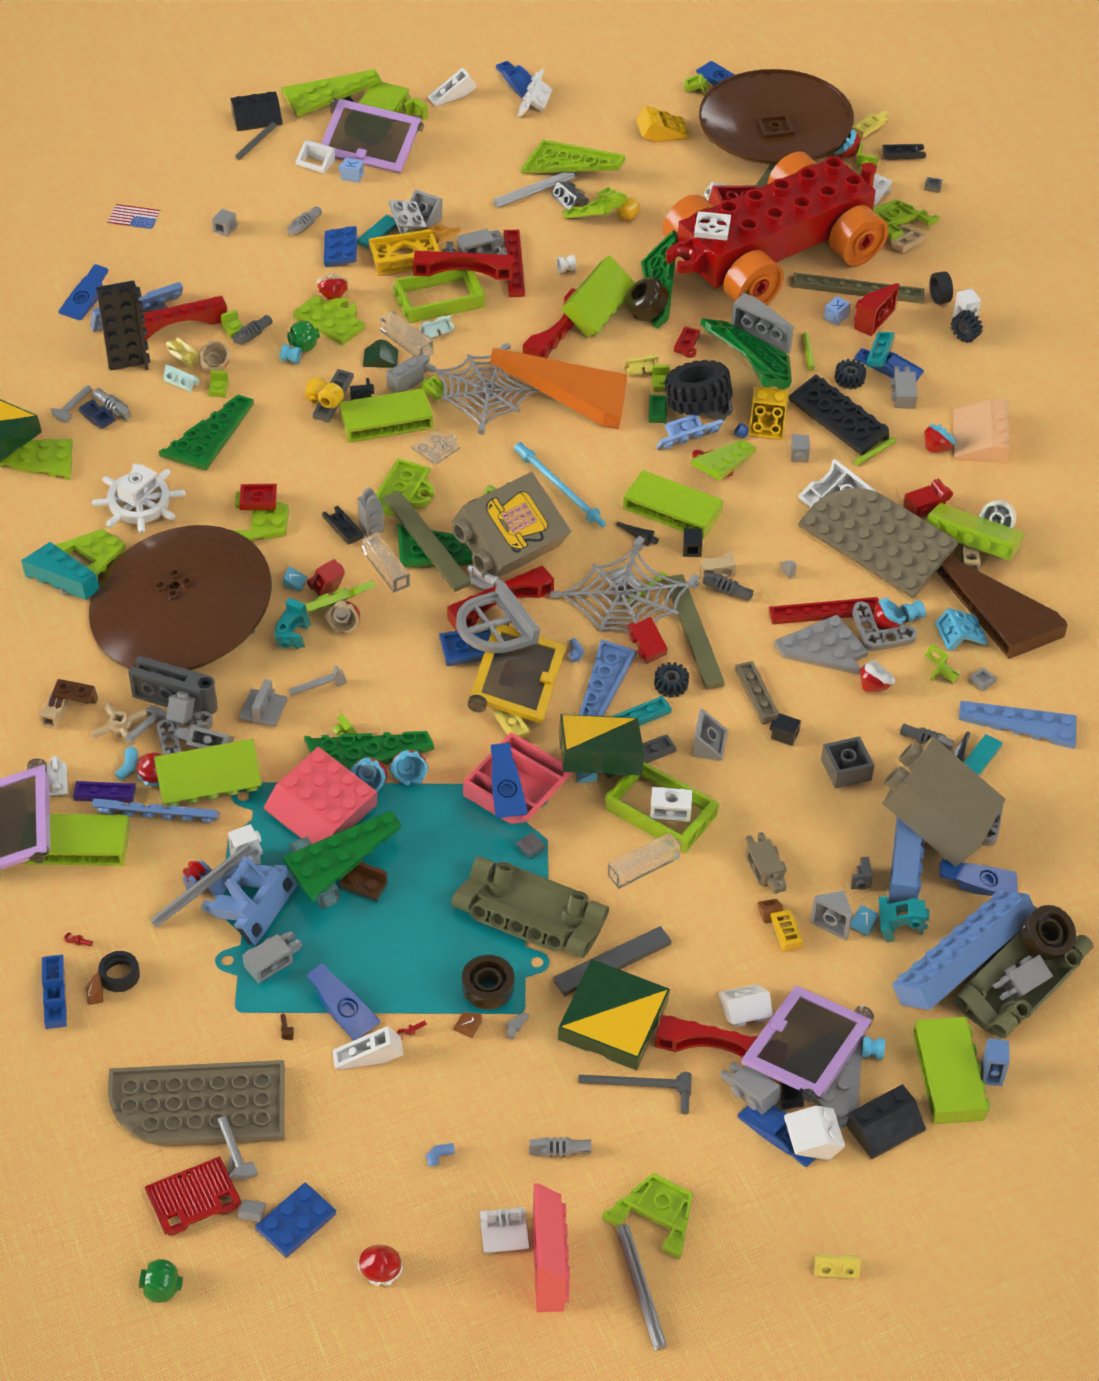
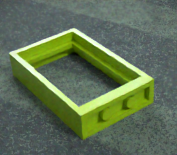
M452 270L430 277L408 276L394 279L393 295L397 296L398 306L402 307L403 316L407 318L409 323L485 307V293L474 271ZM464 280L471 295L412 307L405 292Z
M645 762L643 763L642 775H625L624 778L621 777L613 790H609L605 796L606 810L685 854L718 816L719 802ZM640 776L659 787L692 790V805L702 811L682 834L673 831L619 801Z

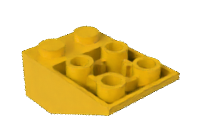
M644 105L636 118L642 138L653 142L690 139L691 137L684 118L679 115L670 114L668 111H661L656 107Z
M754 386L748 436L783 440L789 390Z

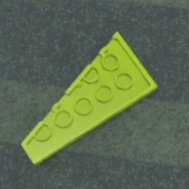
M372 69L281 87L299 118L382 81L377 71Z
M542 139L522 166L521 172L522 174L619 170L626 158L622 154Z
M72 438L31 440L0 462V467L5 465L12 467L13 470L35 474L41 472L48 473L50 477L58 475L64 476L66 480H71Z

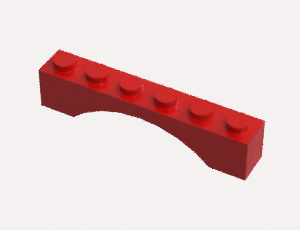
M414 251L413 276L430 277L445 271L468 270L483 273L495 280L512 281L514 255Z
M571 288L564 296V304L576 289ZM564 313L554 326L541 333L531 335L523 344V354L548 358L551 351L556 349L558 343L565 338L567 332L572 330L574 323Z
M223 296L143 313L145 324H142V326L146 328L147 337H144V340L149 339L160 329L177 322L201 321L211 325L222 323L221 315L227 313V305Z
M543 565L504 582L516 598H540L554 591V578ZM496 586L485 589L478 594L469 596L447 607V620L456 631V618L459 608L466 601L474 597L494 592ZM496 602L479 608L485 613L488 609L495 606ZM475 610L471 611L466 618L468 628L475 626L480 618Z
M662 1015L656 1033L655 1047L672 1052L693 1047H714L733 1052L743 1058L757 1039V1036L751 1037L736 1031L719 1029L716 1026L702 1025L695 1021H686L675 1016ZM768 1041L757 1057L783 1069L788 1045L777 1041Z

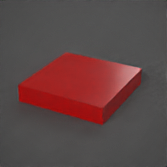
M277 483L241 484L240 511L276 510Z

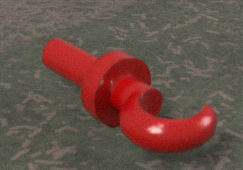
M68 932L64 936V941L66 943H72L75 941V944L79 946L81 944L87 946L93 945L92 941L83 939L82 935L73 936L71 939H67V937L71 935V933Z
M424 1020L414 1026L410 1024L408 1029H399L396 1033L398 1035L400 1033H406L407 1035L412 1033L414 1035L416 1030L427 1025Z

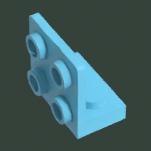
M948 608L935 622L947 650L953 651L964 639L983 645L988 643L978 618L973 614Z

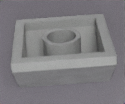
M415 189L410 201L417 202L426 227L429 228L442 221L443 199Z
M703 708L699 710L692 757L723 760L728 730Z
M844 890L816 895L813 901L810 923L847 941L853 913Z

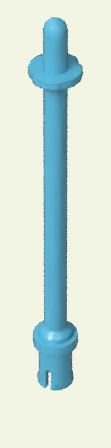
M522 442L515 444L514 451L522 457L523 461L526 463L531 462L587 514V521L590 523L595 521L600 527L606 526V522L599 516L600 510L597 508L591 509L535 457V452L532 449H528Z

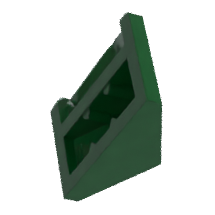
M377 340L364 350L363 367L393 368L398 364V349L387 340Z

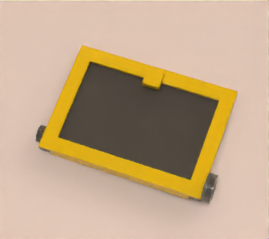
M509 623L494 627L504 641L522 637L515 628L510 627ZM491 632L489 642H498ZM539 636L538 643L506 653L485 652L467 703L469 709L480 713L489 706L542 724L567 645Z

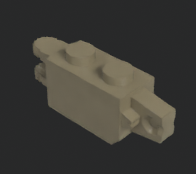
M763 832L757 834L759 842L756 843L751 835L746 836V859L759 885L763 887L769 886L774 894L786 891L784 879L786 865L780 860L777 847L773 846L770 839H766Z

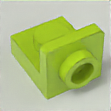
M702 74L685 79L684 89L686 93L700 88L704 95L707 93L709 84Z
M417 97L404 104L405 115L415 114L423 121L428 119V106Z
M233 310L221 315L222 328L229 338L233 339L232 337L244 327L238 319V312Z
M669 365L652 366L653 392H666L664 381L670 371Z
M211 370L208 396L226 398L229 386L228 372Z
M432 375L429 379L425 378L420 384L436 401L444 395V384L435 375Z

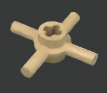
M106 702L104 708L110 716L108 725L92 731L91 735L95 739L112 732L114 736L124 737L125 739V736L130 733L131 723L147 717L148 714L143 709L127 716L123 711H115L111 703ZM135 740L130 743L127 742L129 746H133L136 743Z

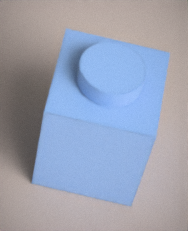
M345 158L343 163L339 165L341 180L359 183L364 174L363 161Z
M838 296L825 305L824 319L837 326L849 316L851 303Z

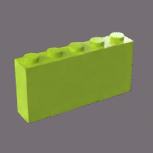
M381 82L371 86L359 104L403 113L404 104L410 101L411 96L409 95V88ZM353 110L344 123L345 136L356 139L362 137L380 144L382 139L386 137L387 132L391 130L393 123L397 120Z
M609 255L600 261L560 309L587 338L592 334L596 336L602 330L601 326L609 322L610 319L608 317L613 316L618 311L617 307H620L626 301L624 298L627 297L630 288L635 282Z
M424 388L339 403L340 417L348 443L434 429L433 413Z
M642 470L623 498L624 510L682 532L684 528L702 529L703 540L722 514L723 508L722 499Z
M942 503L929 513L926 521L957 540L958 543L1009 561L1020 550L1025 532Z
M253 738L154 757L162 804H167V807L179 806V801L187 800V804L199 802V798L207 796V800L219 798L218 794L226 793L227 796L239 794L238 790L246 789V792L257 791L258 786H262Z
M36 813L27 814L20 851L37 846ZM50 814L51 850L32 855V857H29V861L23 862V865L125 866L130 833L128 815Z
M966 1017L915 1020L913 1036L933 1124L985 1121L986 1114L990 1111V1102L988 1098L985 1099V1082L980 1078L981 1065L979 1061H976V1044L972 1043V1027L968 1025Z

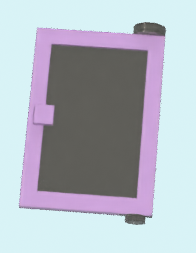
M334 98L330 105V113L333 115L321 144L334 148L335 158L362 160L363 165L401 174L417 132L423 131L424 123L418 117Z
M32 759L27 763V770L0 779V870L29 860H33L35 863H42L45 860V855H48L51 850L49 775L47 774V763L43 759Z
M795 985L743 1056L741 1064L802 1091V1096L806 1101L812 1102L815 1098L820 1100L853 1054L863 1036L867 1033L874 1020V1014L865 1006H858L852 1011Z

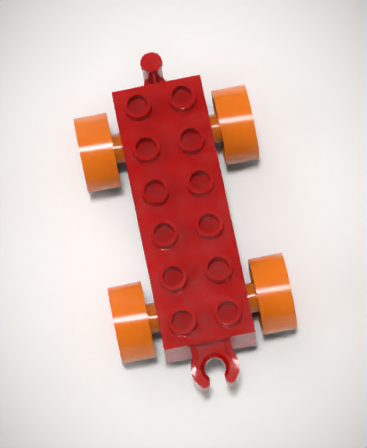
M794 152L784 157L774 167L767 185L758 189H751L739 197L722 201L717 206H713L701 195L694 194L684 197L671 208L663 224V234L665 237L672 230L678 232L677 243L666 251V262L673 263L676 257L680 256L685 261L679 260L677 262V273L689 274L696 272L714 288L723 285L725 294L733 302L745 293L759 299L765 305L775 298L783 283L784 273L776 262L829 240L831 250L848 265H862L871 260L880 251L888 234L887 223L873 211L876 193L873 185L877 168L873 163H863L861 165V172L858 175L837 156L828 157L825 161L817 163L804 152ZM698 211L731 215L728 239L717 240L694 237ZM702 219V220L700 221V223H709V222H710V220H705V219ZM717 221V224L726 225V222Z

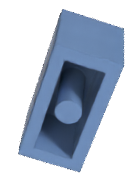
M998 1038L987 1039L981 1060V1080H984L985 1085L1003 1086L1009 1066V1041Z

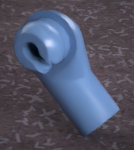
M573 638L569 641V645L573 650L572 653L569 652L568 657L572 662H578L584 654V649L578 640Z
M454 1144L434 1146L426 1154L428 1166L439 1165L438 1157L455 1154Z

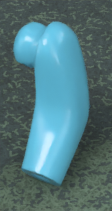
M128 747L125 750V763L114 773L120 781L136 770L138 751L135 747Z

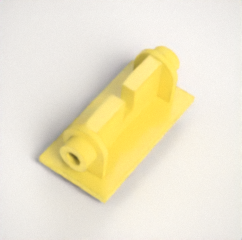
M177 338L176 341L169 340L167 342V348L170 350V353L192 369L200 354L180 338Z
M659 355L629 358L624 365L626 374L630 376L643 374L642 368L645 369V373H652V366L660 365V363H657Z
M819 1253V1255H814V1276L860 1279L862 1259L856 1258V1255H839V1258H836L835 1255Z

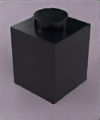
M684 528L683 557H701L702 529Z
M779 713L777 719H773L769 730L772 731L771 739L793 746L800 732L801 720Z

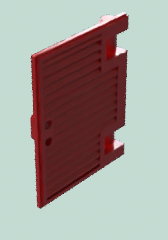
M220 1156L144 1186L162 1229L168 1236L183 1232L189 1225L215 1214L224 1215L234 1211L242 1203ZM229 1195L232 1202L222 1205L219 1199ZM179 1216L181 1223L170 1226L168 1219Z

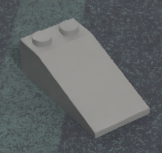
M743 293L733 303L731 324L790 354L794 326L759 299Z

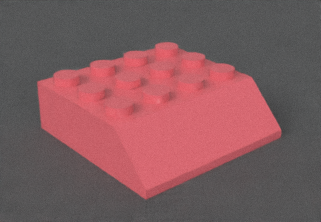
M511 732L501 743H510L512 758L515 761L522 784L527 815L501 819L510 824L527 822L574 772H563L562 761ZM490 753L463 781V796L495 815L491 779L493 762Z
M317 747L276 784L264 806V810L308 845H311L349 829L358 823L377 805V791L320 747Z
M534 1183L533 1248L537 1312L564 1311L565 1302H569L570 1291L566 1203L561 1202L560 1193L539 1183Z

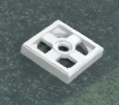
M698 211L694 237L727 240L731 215ZM702 219L710 220L709 223H700ZM717 221L726 222V225H718Z

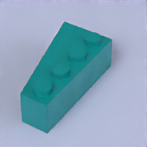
M48 542L21 560L25 577L30 579L34 577L43 584L47 582L52 584L54 588L65 589L67 593L86 600L100 588L96 573L52 542Z

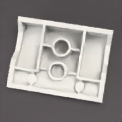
M834 459L830 471L820 481H812L798 498L811 508L823 497L839 490L849 488L875 490Z

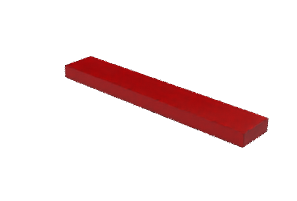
M503 230L504 247L506 248L507 255H514L512 281H507L509 298L525 297L520 230Z
M878 597L769 606V615L772 624L825 620L835 615H838L840 618L853 617L852 611L857 602H866L873 614L879 599Z

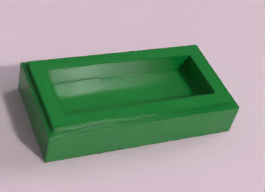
M649 395V423H666V395Z

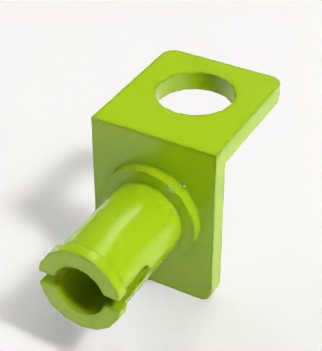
M863 143L860 144L857 154L856 166H860L858 174L861 172V165L863 163H873L876 168L878 165V157L862 154Z
M931 644L925 657L938 666L930 680L933 681L940 674L954 684L960 673L946 665L949 655ZM931 652H937L940 658H935Z

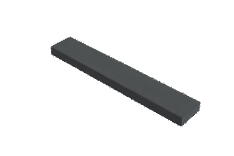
M659 926L592 959L614 968L622 969L670 946L672 940L663 928ZM590 960L554 977L553 981L563 996L577 990Z

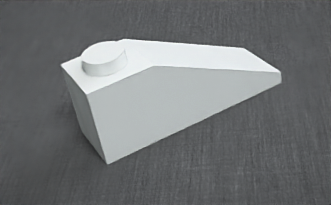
M461 68L432 92L428 98L436 107L465 97L478 86L465 69Z
M389 1026L333 1050L334 1067L336 1070L382 1064L403 1055L401 1037Z

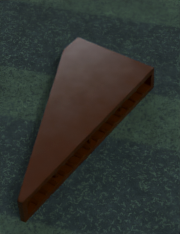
M948 556L936 571L968 611L978 618L979 624L1008 659L1065 637L1068 624L1058 612Z

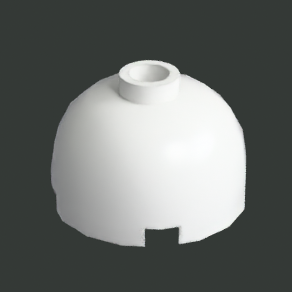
M993 500L987 503L979 517L1010 528L1014 527L1017 519L1014 507L1004 500Z

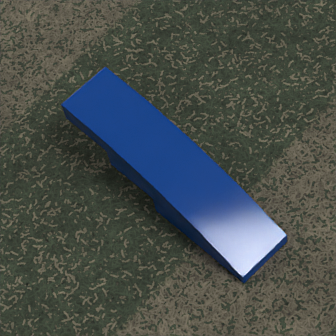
M63 954L42 957L45 1029L67 1027Z

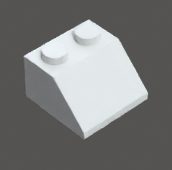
M759 984L718 992L726 1019L732 1025L734 1024V1026H744L747 1024L746 1022L753 1020L754 1022L767 1021V1018L773 1017L770 992Z
M816 1105L784 1116L795 1155L831 1160L845 1147L833 1108Z

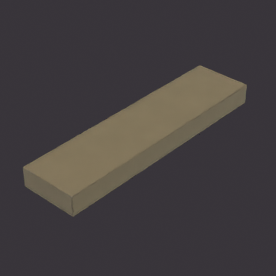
M749 661L736 664L735 671L761 724L770 723L773 719L776 720L779 712L754 662Z

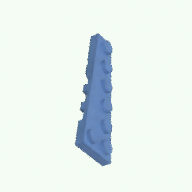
M181 282L149 291L144 297H139L143 305V311L140 312H147L156 305L165 304L171 299H178L183 291ZM99 308L92 310L90 327L93 332L103 330Z
M601 640L579 715H605L636 656V650Z
M969 701L960 702L959 720L985 727L988 726L1000 731L1007 729L1016 735L1023 733L1032 736V739L1039 740V738L1050 740L1051 744L1075 749L1076 715Z
M94 798L92 807L98 809V812L104 815H114V812H122V815H128V817H134V813L142 814L143 818H154V815H161V819L166 820L182 817L181 820L193 821L194 818H200L201 822L213 823V820H219L220 812L212 809L169 806V808H166L164 805L149 804V806H145V804L131 802L128 805L116 800Z

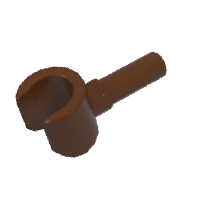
M281 1014V1037L283 1040H293L294 1027H287L286 1015Z

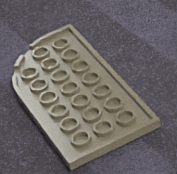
M863 488L843 489L823 497L808 510L798 523L800 528L912 599L917 596L958 545L957 540L891 499L873 490Z
M284 1060L109 1068L108 1095L113 1114L128 1133L142 1141L162 1146L226 1143L218 1119L223 1116L227 1118L236 1143L285 1140Z

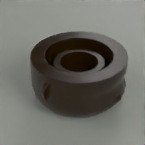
M643 278L630 288L626 297L627 308L635 319L640 321L651 320L658 316L666 307L669 300V292L659 279Z
M1043 905L1024 918L1020 927V937L1024 947L1034 957L1040 955L1043 960H1053L1067 953L1073 947L1076 940V929L1072 919L1064 910L1054 905ZM1041 928L1048 932L1050 941L1043 936Z
M481 955L473 958L465 965L462 971V991L465 999L471 1005L483 1010L497 1009L504 1006L513 995L515 974L513 967L505 959L495 955ZM485 982H491L496 985L491 988H486L481 986L480 984Z

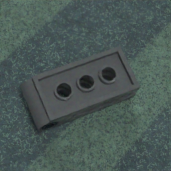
M138 656L135 660L136 668L131 667L128 671L133 698L168 707L170 696L177 692H186L189 696L195 698L193 713L207 711L214 714L218 710L215 681L211 676Z

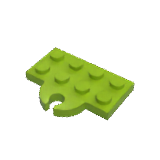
M314 295L293 311L294 318L299 321L312 323L315 329H319L320 333L342 346L365 329V323L356 318L357 307L354 302L349 307L343 308L349 304V299L335 298L327 302Z
M398 458L376 492V496L383 506V514L396 517L384 502V496L399 490L413 508H423L429 505L431 498H434L433 485L426 481L431 473L430 467Z

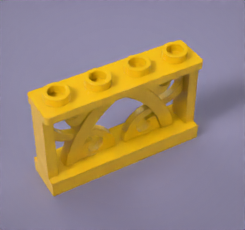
M432 229L369 239V250L378 276L413 270L414 251L411 254L401 255L395 253L399 249L410 248L414 251H428L432 249L431 251L441 252Z

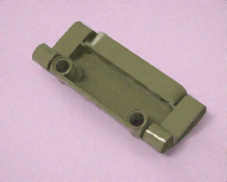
M481 856L476 857L471 869L470 878L456 890L451 901L452 907L470 913L473 919L551 951L562 950L582 959L588 954L595 943L609 913V906L593 900L590 901L588 895L582 891H577L523 870L508 862H498L496 864V862Z
M1041 928L1043 936L1050 941L1048 932ZM1019 931L966 981L967 984L954 996V1004L965 1016L982 1029L999 1038L1006 1039L1080 965L1081 960L1094 948L1093 942L1085 935L1077 936L1070 951L1056 959L1043 960L1053 977L1015 1000H1012L1010 996L1001 1000L999 996L1007 990L1004 986L994 989L992 985L998 982L999 978L1006 975L1005 970L1013 965H1016V967L1021 966L1019 961L1029 955L1034 958L1024 947Z

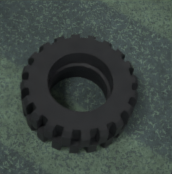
M696 360L691 363H684L682 366L679 365L667 374L664 381L668 404L675 412L677 411L680 414L700 415L701 413L706 414L710 411H716L718 408L724 407L733 395L729 369L721 362H716L715 360Z

